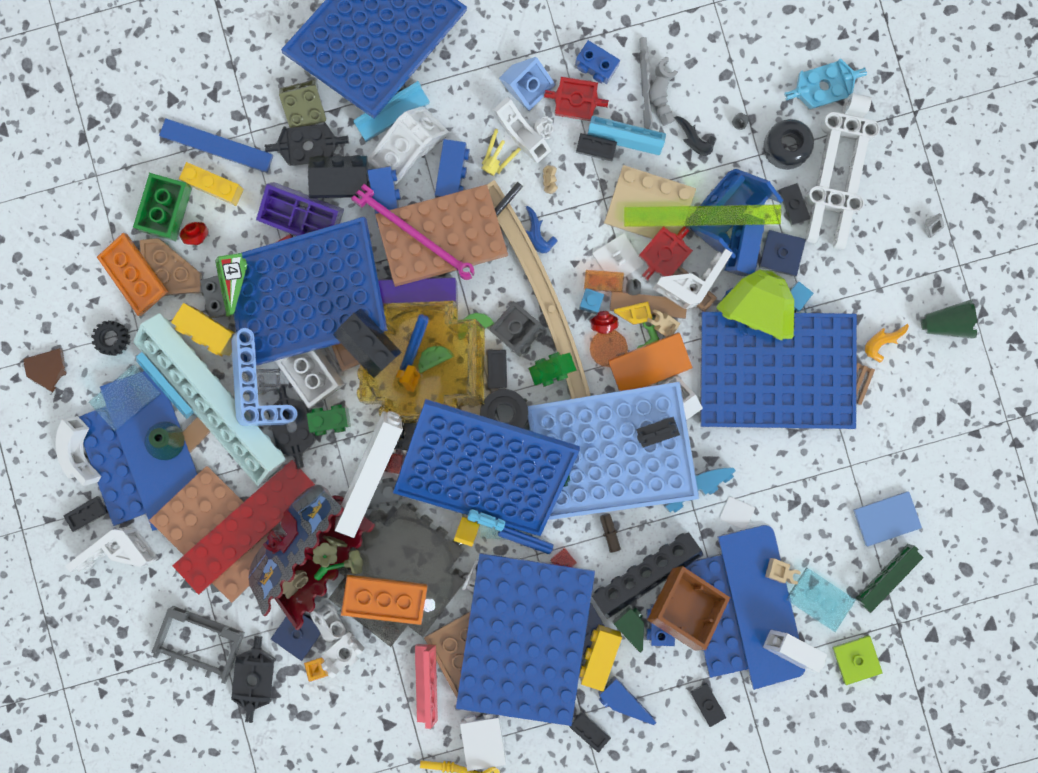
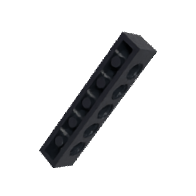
M689 532L686 534L681 533L671 544L661 546L656 554L646 556L638 566H631L626 571V574L613 578L606 587L598 588L594 592L595 594L592 595V598L606 619H609L666 581L673 568L687 567L702 557L703 552ZM682 549L684 553L681 556H675V551ZM661 560L668 561L664 567H659L658 563ZM644 571H651V575L648 578L642 577ZM634 581L635 586L633 588H626L628 582ZM613 592H619V596L616 599H610V595Z

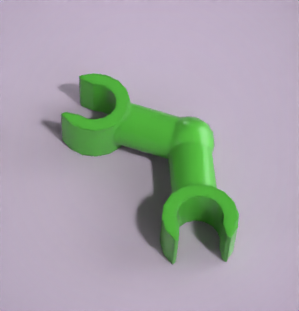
M643 323V327L648 330L650 339L644 345H639L637 348L659 340L654 329L655 325L652 324V326L648 327Z

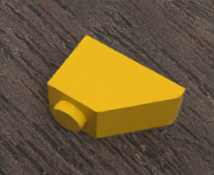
M468 515L466 517L462 516L453 541L472 547L480 524L477 523L478 521H469L467 519Z

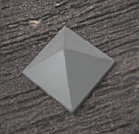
M940 213L925 221L929 238L944 228L942 214Z

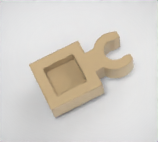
M654 309L653 312L656 314V318L654 320L648 318L647 321L655 325L654 329L665 337L674 334L680 323L668 314H662Z
M770 558L765 577L780 583H786L787 581L789 584H798L797 581L793 580V574L800 575L801 572L794 569L789 570L790 564Z

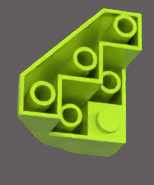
M760 269L742 278L716 307V309L722 312L723 317L746 324L754 330L768 333L776 339H792L794 336V298L786 280L771 270Z

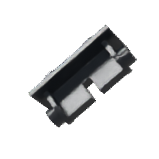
M674 416L636 429L638 433L637 439L643 448L680 435Z

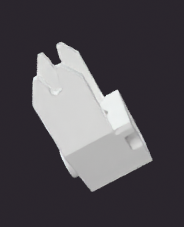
M348 631L321 656L325 660L321 664L322 669L328 672L329 677L334 678L347 664L351 666L359 659L357 655L365 649L364 646ZM347 648L350 651V656H343L341 649Z

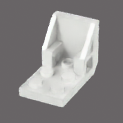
M424 106L406 111L395 121L369 156L368 161L375 168L392 166V170L396 169L398 180L394 181L396 186L417 158L426 155L445 139L450 132Z
M727 249L722 253L718 252L710 262L712 268H708L701 278L692 273L665 276L657 281L653 289L684 309L696 307L702 302L732 255V252Z
M122 527L109 531L65 567L69 572L87 570L95 564V559L106 555L111 561L139 567L151 564L159 558L136 528Z

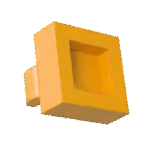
M408 365L406 371L398 370L396 378H400L399 382L404 385L407 391L414 392L421 375L415 366Z

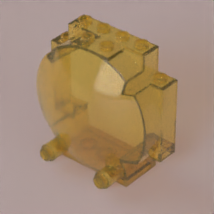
M454 301L384 304V314L388 330L384 331V333L402 353L375 378L360 364V368L357 371V376L360 380L359 388H357L359 402L365 405L380 404L382 406L379 408V416H381L383 411L387 413L392 411L400 416L399 418L402 419V423L417 424L425 399L457 409L458 406L484 405L485 328L476 319L458 320V305ZM422 314L428 316L429 320L412 366H415L419 372L418 364L422 352L436 345L446 347L453 353L454 357L422 373L419 372L421 375L415 391L411 392L406 390L404 385L399 382L400 378H396L398 370H400L418 316Z

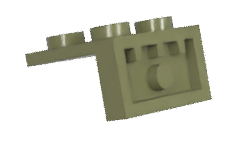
M316 79L279 89V97L289 128L310 126L326 121Z

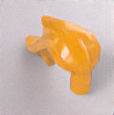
M906 324L892 333H884L885 329H881L866 343L865 352L867 356L881 363L884 356L878 353L880 347L887 343L898 344L897 339L907 332L909 325Z

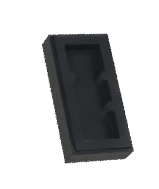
M580 133L576 153L613 161L617 142Z
M798 183L778 190L781 198L784 200L783 205L791 226L810 219Z
M487 350L488 389L507 388L506 350Z
M96 496L63 516L71 531L76 532L107 514L108 511L100 497Z
M707 682L690 691L709 727L727 718Z
M582 711L572 721V726H569L598 753L611 739V736Z

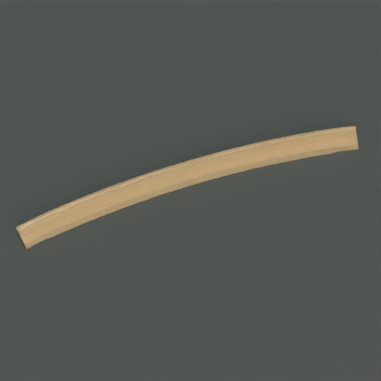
M493 180L487 186L495 208L505 195L496 181ZM509 203L497 219L534 291L557 352L560 355L571 353L577 370L567 374L569 378H566L571 399L591 396L582 363L560 302L531 240Z

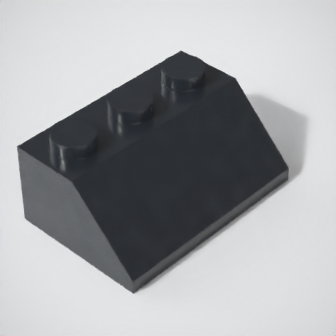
M336 155L310 157L308 165L309 198L359 197L356 194L358 190L365 194L366 192L362 190L361 186L363 184L368 186L369 184L367 156Z
M362 309L354 312L333 334L373 378L402 353Z

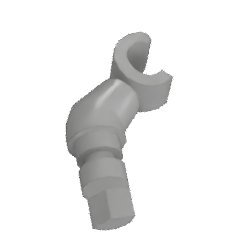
M664 57L656 66L655 74L657 77L649 91L650 102L658 108L656 111L663 126L675 121L670 106L666 104L668 102L666 97L668 96L667 88L669 81L675 77L678 71L674 70L672 73H667L664 70L663 66L669 62V57Z

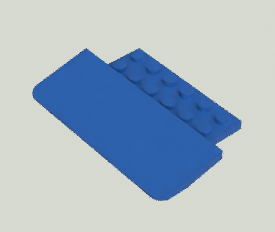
M143 371L100 386L106 406L79 416L89 428L83 445L91 466L101 476L97 483L113 526L145 514L148 520H150L198 474L186 442L182 451L170 460H159L148 453L145 447V436L153 425L159 422H170L177 425L180 429L181 427L171 401L147 373ZM149 521L150 526H151V528H152V531L158 530V529Z
M762 525L717 536L721 555L698 559L685 567L730 597L707 649L703 650L709 677L712 678L748 669L752 689L755 690L802 676L805 669L763 648L770 630L788 633L799 639L787 584L765 577L770 558L781 561L774 530L768 525Z

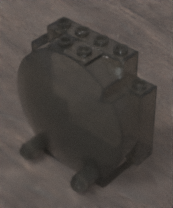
M410 502L408 504L402 503L395 514L389 519L387 518L389 515L381 509L378 511L374 509L367 518L375 524V527L371 532L364 531L362 533V544L359 548L353 547L350 549V551H359L360 557L363 560L362 573L353 574L351 568H338L339 573L344 578L329 597L330 601L342 609L347 575L427 584L421 625L352 617L390 647L407 626L423 637L466 581L465 574L460 569L451 568L465 550L462 547L464 544L453 541L454 539L447 535L449 532L440 525L439 527L433 525V520L426 514L420 515L416 512L418 508Z

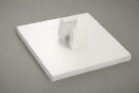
M624 233L592 253L612 285L645 265Z

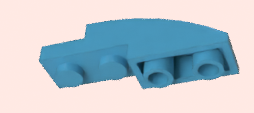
M718 468L696 474L698 491L700 490L704 495L707 493L709 495L713 494L719 489L718 485L721 482L727 483L734 477L733 473L736 470L734 468ZM685 501L667 503L663 506L668 512L674 511L676 513L684 506L682 503Z

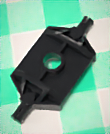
M326 122L320 125L293 128L283 126L276 144H265V152L277 151L289 166L309 164L310 157L333 156L338 144H349L348 135L334 136ZM307 141L313 142V147L310 150L303 148L304 143Z
M285 385L278 386L279 400L273 405H292L295 407L297 417L293 422L296 423L297 429L291 433L287 429L288 424L271 425L276 448L285 455L293 456L296 469L305 467L302 459L303 453L315 443L313 433H309L306 404L303 401L289 398L286 394ZM284 410L283 417L288 420L289 414Z
M254 636V646L251 650L237 655L235 660L231 700L245 709V722L253 723L255 709L265 706L272 701L270 698L276 658L262 650L263 636ZM248 676H255L257 684L250 685L247 681Z

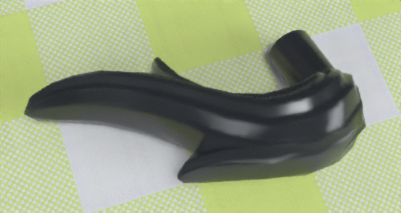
M674 117L687 135L688 139H683V141L692 150L701 156H707L713 152L716 142L714 136H710L708 142H704L698 137L695 125L692 126L682 117Z

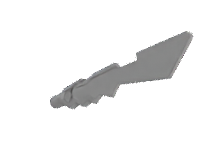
M641 37L639 40L641 85L645 108L643 110L644 128L651 130L653 120L649 99L651 87L649 81V52L647 38Z

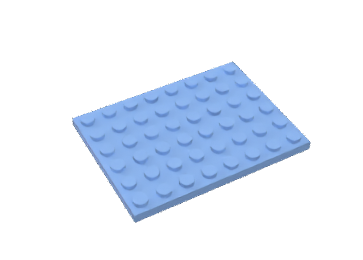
M680 381L527 406L530 431L580 446L579 454L569 473L570 481L568 486L563 487L548 520L699 499ZM674 416L680 435L643 448L637 439L638 433L636 429Z

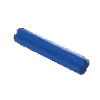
M506 526L502 531L498 532L499 537L546 554H550L553 550L554 545L552 543Z

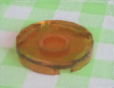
M613 330L608 334L597 333L590 342L589 350L591 357L597 364L602 367H610L608 360L627 353L628 345L626 339L619 332Z

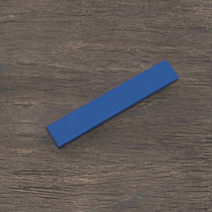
M165 118L159 134L161 138L268 173L273 159V154L266 153L265 151Z

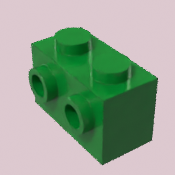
M559 352L549 355L548 360L542 358L535 361V365L528 368L534 385L543 384V387L554 384L553 380L555 379L561 381L569 378L567 374L577 371L571 353L560 355Z
M342 405L331 406V410L326 411L323 408L312 409V413H307L309 433H315V436L326 435L329 430H334V433L345 432L346 428L351 427L349 409L343 408Z

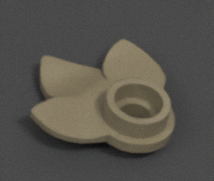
M297 570L291 582L285 581L283 583V594H285L287 599L307 583V573L304 570Z

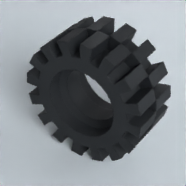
M108 320V322L103 321L102 324H97L98 328L93 329L95 334L91 335V338L94 339L92 345H95L94 348L100 353L117 356V354H122L123 350H127L126 345L130 344L128 341L130 335L127 334L129 331L124 328L123 324ZM114 331L118 339L114 345L109 346L105 343L104 337L107 332Z

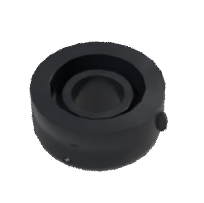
M787 119L776 123L769 130L764 140L763 148L766 159L780 169L790 170L801 166L810 157L814 148V138L810 128L796 119ZM785 136L794 138L797 143V149L795 151L786 150L781 143V139Z
M499 389L493 391L484 399L480 408V416L498 421L495 417L496 408L499 405L508 404L512 407L514 415L512 420L506 422V424L523 429L528 419V407L526 404L528 400L513 390Z

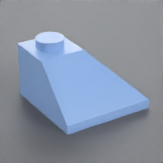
M537 57L513 64L499 78L506 89L528 111L544 97L545 90L550 91L556 85Z

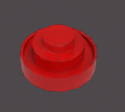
M191 222L185 225L179 235L184 244L200 245L209 232L203 222Z
M600 311L590 320L591 329L600 334L611 333L619 326L618 317L610 314L608 311Z

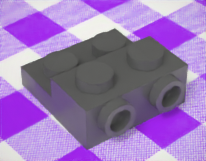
M513 302L489 331L520 357L522 354L526 355L530 351V345L534 340L542 338L545 328L516 302Z

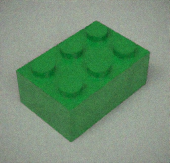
M149 172L133 228L143 233L176 242L192 187L185 182Z

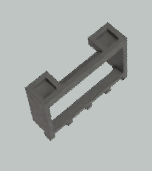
M172 606L167 609L151 653H154L153 657L156 659L160 653L171 656L169 663L172 665L176 659L189 663L188 671H192L194 665L207 670L205 674L207 678L211 676L212 672L219 674L222 679L221 683L226 684L245 632ZM172 619L193 623L220 633L221 637L234 641L224 670L163 648L162 646Z

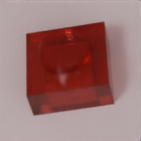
M392 453L384 471L399 474L403 455Z
M565 547L550 559L553 564L573 567L577 563Z

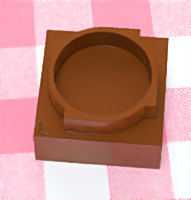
M685 567L673 568L647 620L694 651L706 650L730 597Z

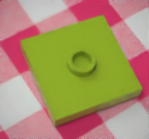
M864 636L832 647L845 685L883 674L871 636Z

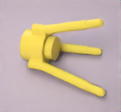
M498 129L494 130L486 156L481 163L483 164L481 169L492 176L496 173L500 174L502 169L521 150L517 148L499 166L500 161L496 158L505 143L504 140L500 142L493 157L490 156Z

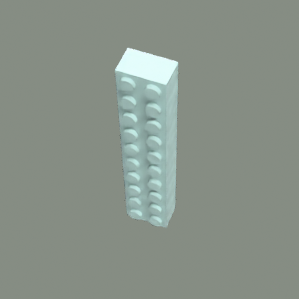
M159 313L141 323L133 341L135 345L189 405L257 486L273 476L286 459L281 450L272 444L269 436L264 434L258 426H242L237 422L233 395L221 385L220 380L208 370L207 365L196 356L195 351L183 341L182 336L171 327L170 322ZM245 411L244 417L246 420L250 421L251 418L247 415Z

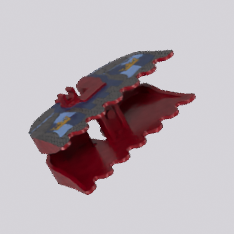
M314 485L302 492L291 506L286 509L281 520V527L287 534L272 530L267 536L268 540L260 548L251 563L248 575L249 586L258 602L262 615L267 616L271 610L270 602L274 597L294 628L299 630L304 623V612L311 613L315 609V597L324 596L327 592V581L329 579L334 581L339 575L338 568L331 569L326 572L321 580H316L314 575L321 565L313 562V549L322 543L330 545L323 538L324 535L342 540L348 545L347 547H337V561L330 565L344 563L345 560L349 559L350 549L353 547L357 549L361 546L362 533L364 531L371 532L375 524L364 516L354 538L335 531L336 516H340L344 511V507L341 506L344 497L331 496L328 489L322 485ZM304 570L308 577L307 583L287 599L285 594H283V583L285 581L291 582L295 577V571Z

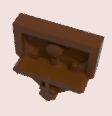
M60 348L23 359L26 377L52 393L56 389L55 385L59 379L67 374L64 371V353Z

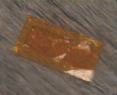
M586 270L584 289L623 293V272Z

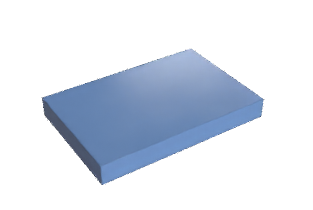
M909 491L853 509L865 546L867 547L922 528Z

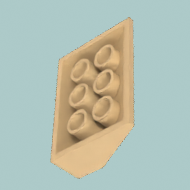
M623 165L604 224L651 239L656 236L663 226L670 232L677 234L685 224L696 188Z

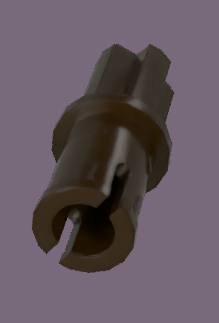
M609 513L600 516V521L604 531L603 537H606L609 552L620 551L621 547L616 534L618 531L614 528L611 515Z

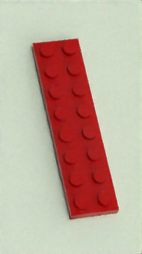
M291 460L172 566L200 595L281 522L284 512L291 506L294 500L302 492L315 484L300 468L296 469L295 462Z

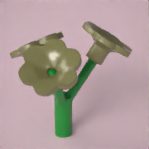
M324 535L323 538L330 545L322 543L313 549V562L321 565L314 575L316 580H321L328 570L341 567L351 568L353 574L362 573L363 560L358 550L350 551L349 559L345 560L344 563L330 565L337 561V547H347L348 545L342 540Z

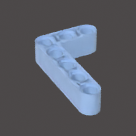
M248 328L240 329L233 334L231 339L237 422L242 426L284 425L293 422L297 417V411L292 405H258L254 334ZM240 334L246 337V343L239 339ZM241 353L247 356V362L241 360ZM242 373L248 375V382L242 379ZM244 392L249 394V401H246L243 398ZM284 410L289 414L288 420L283 417ZM245 411L250 413V421L245 419ZM264 411L270 414L269 420L264 418Z

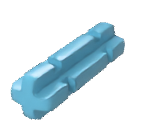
M473 509L468 513L467 519L469 521H478V524L489 528L495 527L494 529L497 531H502L505 527V521L499 518L496 520L493 516L482 512L479 514L478 511Z

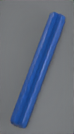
M422 314L418 316L400 370L406 371L408 365H413L428 324V316Z

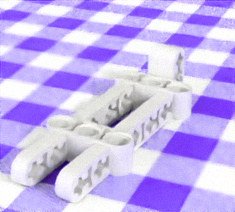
M851 93L844 102L842 113L831 112L821 122V129L824 133H827L817 185L805 196L806 203L812 207L805 236L806 242L816 244L824 210L839 213L833 248L844 250L848 240L852 216L864 206L863 198L857 195L868 142L877 136L880 131L877 122L864 119L871 105L872 98L869 96ZM828 120H833L835 127L830 126ZM846 124H851L854 130H848ZM865 128L871 129L872 135L867 134ZM840 137L855 140L844 192L829 188ZM812 193L819 195V201L812 198ZM831 197H835L838 200L837 205L831 202ZM850 201H854L856 203V209L850 207Z

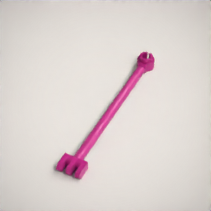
M365 184L361 186L362 190L366 192L365 194L360 190L356 192L361 199L356 196L351 198L361 208L367 203L459 271L462 279H472L470 273L474 276L475 272L472 264L458 261L372 198L374 191ZM468 267L470 272H464L463 269Z

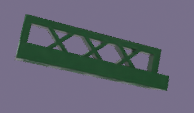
M907 543L855 600L869 613H872L924 558L918 552L919 549L915 545Z

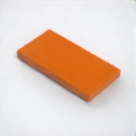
M122 233L97 256V259L137 316H142L168 293L127 233Z
M679 332L608 360L619 391L647 387L692 369Z
M347 575L341 616L421 625L427 584Z

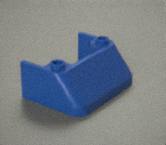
M733 169L724 176L689 217L687 225L714 250L722 253L727 249L732 252L728 247L731 239L726 232L734 224L735 215L743 214L749 206L753 208L761 207L768 199L782 203L784 200L770 181L739 169ZM732 252L730 258L734 259L736 255Z

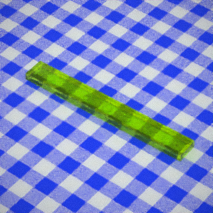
M781 204L624 207V227L781 224Z

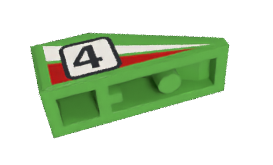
M242 253L218 256L215 260L226 317L233 315L235 312L245 270H247L246 259L242 258Z

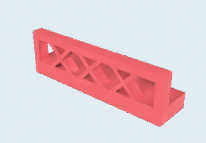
M417 644L415 646L417 722L425 723V728L431 729L438 721L436 645Z

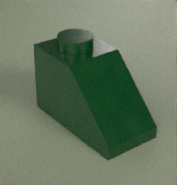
M628 606L612 622L641 653L643 651L644 622L641 619L643 615L636 607L632 610Z

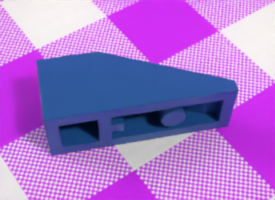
M616 676L606 684L604 691H598L599 701L606 708L609 706L614 711L651 725L657 723L655 718Z

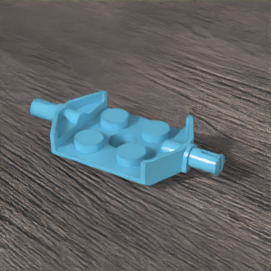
M839 59L837 62L805 72L802 70L798 75L797 87L795 90L785 92V99L789 100L797 97L809 109L845 99L853 93L856 78L867 76L866 68L854 71L842 59ZM826 82L829 85V89L822 90L819 83Z

